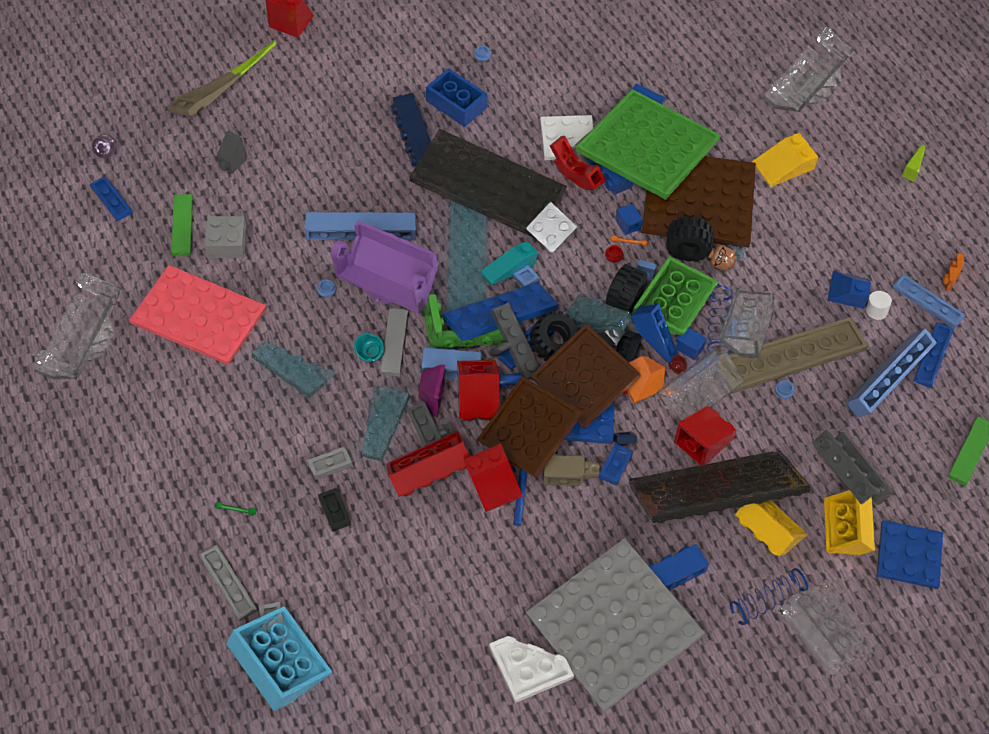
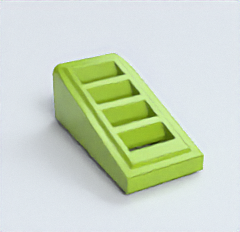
M923 144L907 163L902 174L903 177L912 182L916 180L925 152Z

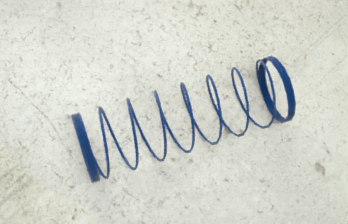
M716 286V287L714 288V289H716V288H726V289L730 290L732 294H731L729 297L723 298V299L726 300V301H728V300L731 299V301H732L733 292H732V290H731L729 287H727V286ZM711 339L722 341H714L708 344L707 350L710 354H714V352H711L708 349V347L716 343L725 344L730 348L729 351L721 353L722 355H726L731 351L730 343H726L724 339Z
M792 569L790 576L792 582L796 581L794 577L795 574L793 572L794 570H796L803 578L806 586V590H803L802 588H800L799 590L802 592H806L808 590V583L805 576L799 569ZM731 601L730 609L732 614L735 613L732 603H734L739 608L744 618V622L739 621L738 623L741 625H745L746 623H748L750 617L749 612L747 621L745 612L741 607L740 603L738 604L736 601Z

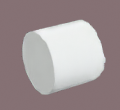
M883 291L873 292L867 303V314L876 320L884 319L888 315L892 299L890 295Z

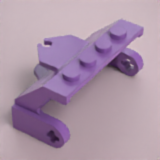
M358 220L354 226L356 238L350 251L348 244L340 240L336 241L331 249L336 276L362 288L373 300L378 301L380 299L382 305L394 302L419 314L427 304L428 295L430 294L438 268L436 253Z

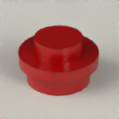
M611 245L606 249L605 257L610 262H619L623 258V251L618 245Z

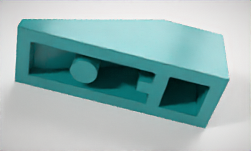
M528 241L513 246L481 270L480 274L492 286L513 277L515 272L527 265L533 268L538 252Z

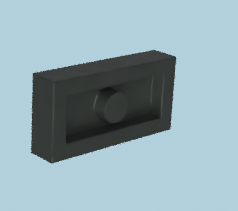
M337 488L318 494V499L332 532L351 525L350 518Z

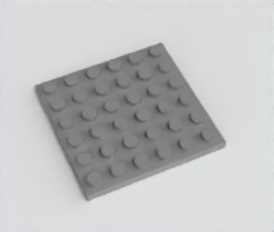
M625 538L526 612V615L556 653L566 658L574 676L603 713L705 635L704 631Z

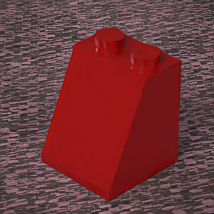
M265 0L269 28L298 38L314 17L304 0Z
M496 360L457 361L459 418L467 421L474 420L475 418L491 420L499 409V372Z
M706 406L678 423L674 443L700 466L704 467L734 440L737 430L731 423L726 422L720 417L717 411Z
M501 444L463 459L485 512L523 497Z

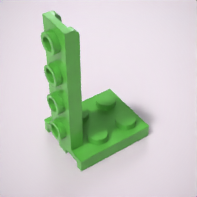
M436 294L428 295L424 319L430 348L450 349L454 347L490 346L505 342L499 329L465 341H461L453 330L442 331L444 320L439 314L441 313V304L437 302Z

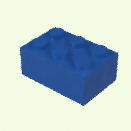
M449 68L426 87V101L463 127L467 126L487 108L488 94Z

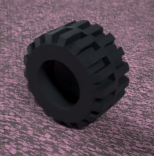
M685 216V218L675 219L669 224L666 250H668L670 255H673L672 257L689 262L703 260L712 251L713 227L710 226V223L705 222L704 219H698L697 217Z
M624 264L616 273L606 296V306L624 315H629L644 292L647 283V273Z
M551 311L550 314L547 312L533 326L529 337L532 338L530 345L534 346L532 350L533 352L537 351L539 358L542 356L544 361H547L579 331L580 326L575 324L576 320L574 318H569L571 315L568 313L563 315V311L558 313ZM547 330L558 332L563 338V344L553 342L549 338Z

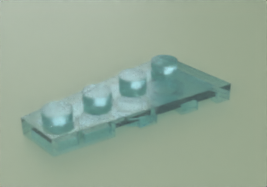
M581 295L577 296L566 314L571 315L569 318H574L576 320L575 324L581 328L587 324L592 329L623 331L632 318L627 311Z
M264 342L252 352L253 359L308 398L313 396L335 376V371L320 368L321 365L314 362L310 364L303 361V358L300 356H291L287 354L286 350Z
M373 385V397L370 402L371 409L370 415H368V428L365 433L362 454L366 458L382 461L408 404L410 395L406 392Z

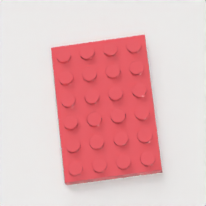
M168 265L133 313L129 322L229 365L266 310V305Z

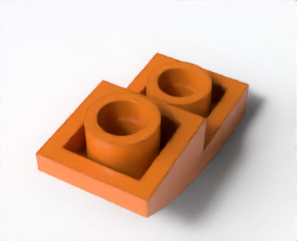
M957 253L955 259L950 262L947 274L943 275L942 284L945 285V291L947 292L953 288L959 277L964 263V254Z

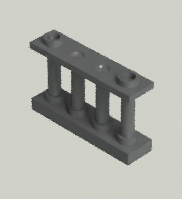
M825 430L812 442L860 504H864L872 497L873 501L880 505L894 493L892 488L846 432H841L834 438L828 430Z

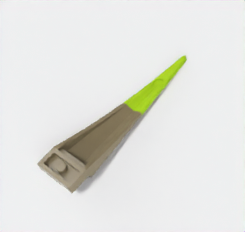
M272 41L254 56L228 73L195 90L178 96L167 106L169 112L186 116H193L201 112L276 45V41Z

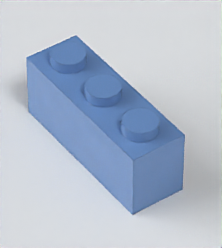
M435 347L424 348L422 371L442 364L445 365V378L457 379V361L481 360V352L472 350L459 351L456 349L446 350Z

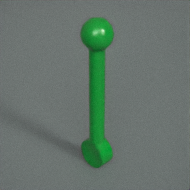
M221 502L215 503L216 509L223 508L248 513L250 516L256 514L255 508L244 509L224 505Z

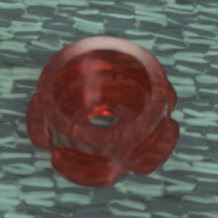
M679 355L674 356L668 364L669 369L677 374L685 372L687 369L686 359Z

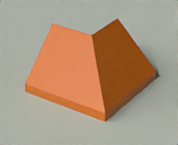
M641 356L629 362L641 375L627 389L633 404L663 391L664 366L647 356Z

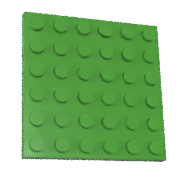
M632 89L576 146V152L666 200L719 141L720 134Z

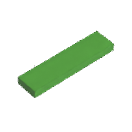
M192 194L174 195L172 256H191Z
M977 417L948 478L964 486L968 484L989 440V421Z

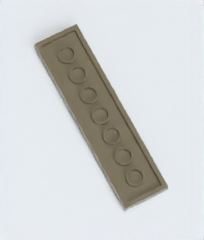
M848 317L715 360V365L732 394L866 351L868 345L852 318Z

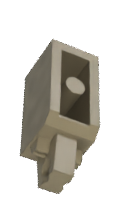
M554 454L543 469V485L580 486L584 479L598 478L599 463L584 461V456H559Z

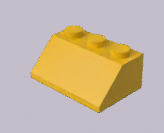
M848 490L824 498L826 552L862 555L875 551L872 497L864 504H860L852 492Z
M764 493L750 496L735 514L739 518V523L754 532V537L761 542L763 541L768 546V550L776 556L787 554L808 535Z

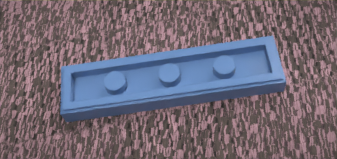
M905 274L893 285L895 290L953 329L965 317V314Z

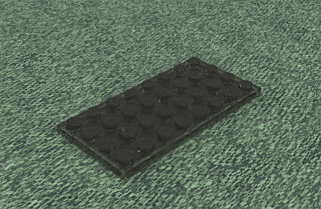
M441 129L436 133L409 179L414 184L533 238L535 237L526 227L545 208L544 205L548 201L557 207L567 189V186Z
M780 450L629 479L631 490L652 523H664L668 520L684 519L688 516L704 515L713 511L720 512L728 508H740L753 503L761 504L768 500H781L784 497L800 496L810 492V484Z

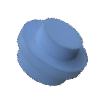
M479 46L474 52V57L479 61H487L491 57V51L487 46Z
M325 279L318 284L317 292L322 297H331L336 292V286L331 280Z
M788 380L777 383L775 387V393L783 399L791 398L795 391L793 384Z

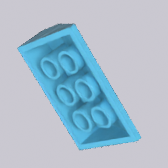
M284 606L234 629L226 643L273 711L290 704L332 674L329 666ZM281 612L284 625L279 623L278 615ZM275 620L277 623L273 624L270 628L268 625L269 621ZM265 623L267 626L268 633L264 632L262 629V625H264Z

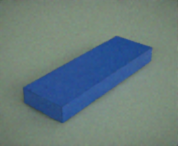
M106 176L89 184L117 222L133 214L131 208Z

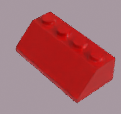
M455 431L386 463L388 476L398 496H408L419 487H427L439 478L445 479L456 470L466 469L467 467L463 459L470 457L459 431Z

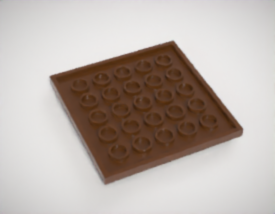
M704 156L666 200L646 190L641 233L667 236L669 224L673 220H678L680 217L685 218V216L697 217L698 219H704L705 222L710 223V226L713 227V243L749 248L756 163Z

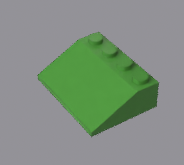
M669 256L635 305L633 313L639 306L659 303L669 332L684 336L718 284V281Z

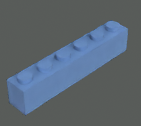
M306 212V240H355L356 231L354 226L358 220L370 226H375L384 232L392 233L403 240H415V213Z
M926 328L912 333L847 400V406L857 418L870 414L934 347L937 342Z

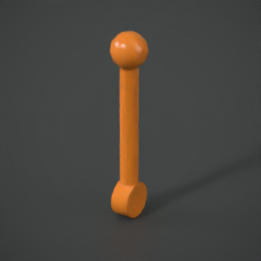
M615 235L610 238L612 242L619 241L641 244L642 246L648 245L647 240L623 239Z

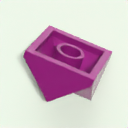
M442 364L422 371L418 387L419 398L422 402H425L428 410L434 417H438L445 387V365Z

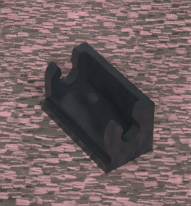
M625 330L626 332L620 339L616 351L627 362H631L636 358L642 336L639 333Z

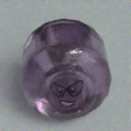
M108 134L98 135L92 143L94 154L100 158L112 156L117 147L115 139Z

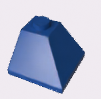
M833 271L827 301L864 309L869 297L871 281L867 278Z

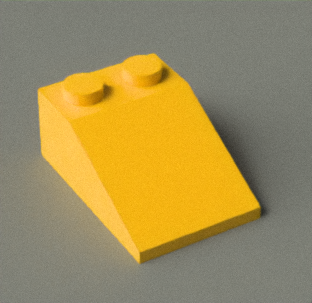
M797 133L784 138L752 162L756 163V169L769 186L772 187L814 170L818 155L803 136Z

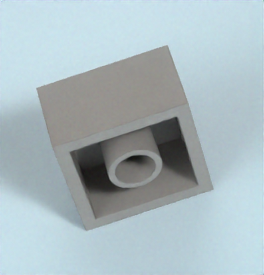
M207 216L205 237L207 258H244L246 240L245 217Z

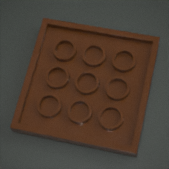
M585 324L531 378L546 391L579 409L583 414L577 423L583 429H586L641 375L590 326Z
M522 376L477 440L488 448L501 444L508 461L537 479L583 413Z

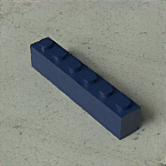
M413 93L392 97L391 113L396 115L395 123L397 128L400 127L401 140H405L406 153L411 155L409 160L411 166H415L414 174L416 180H420L421 185L442 181V169Z

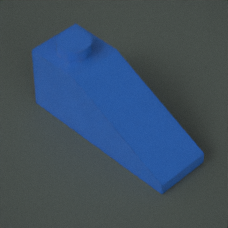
M659 303L639 306L631 315L638 333L667 363L671 362L678 352Z

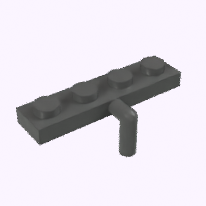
M508 302L490 311L505 342L492 348L489 354L496 356L508 349L519 372H521V376L527 379L540 367Z
M424 401L406 409L423 446L452 432L448 418H442L441 424L443 428L437 429Z

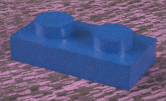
M615 443L599 474V478L617 486L633 455V451Z

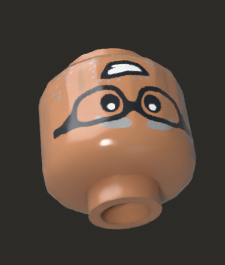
M719 245L716 249L712 248L708 258L711 259L710 264L712 267L725 272L733 268L737 256H735L733 249Z

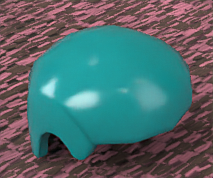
M366 332L359 335L354 342L356 355L364 362H377L384 354L385 346L379 336Z

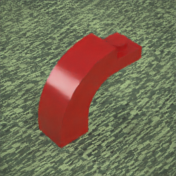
M566 136L559 137L550 145L556 157L553 160L556 167L565 177L580 188L595 190L606 181L598 165H587L575 155Z

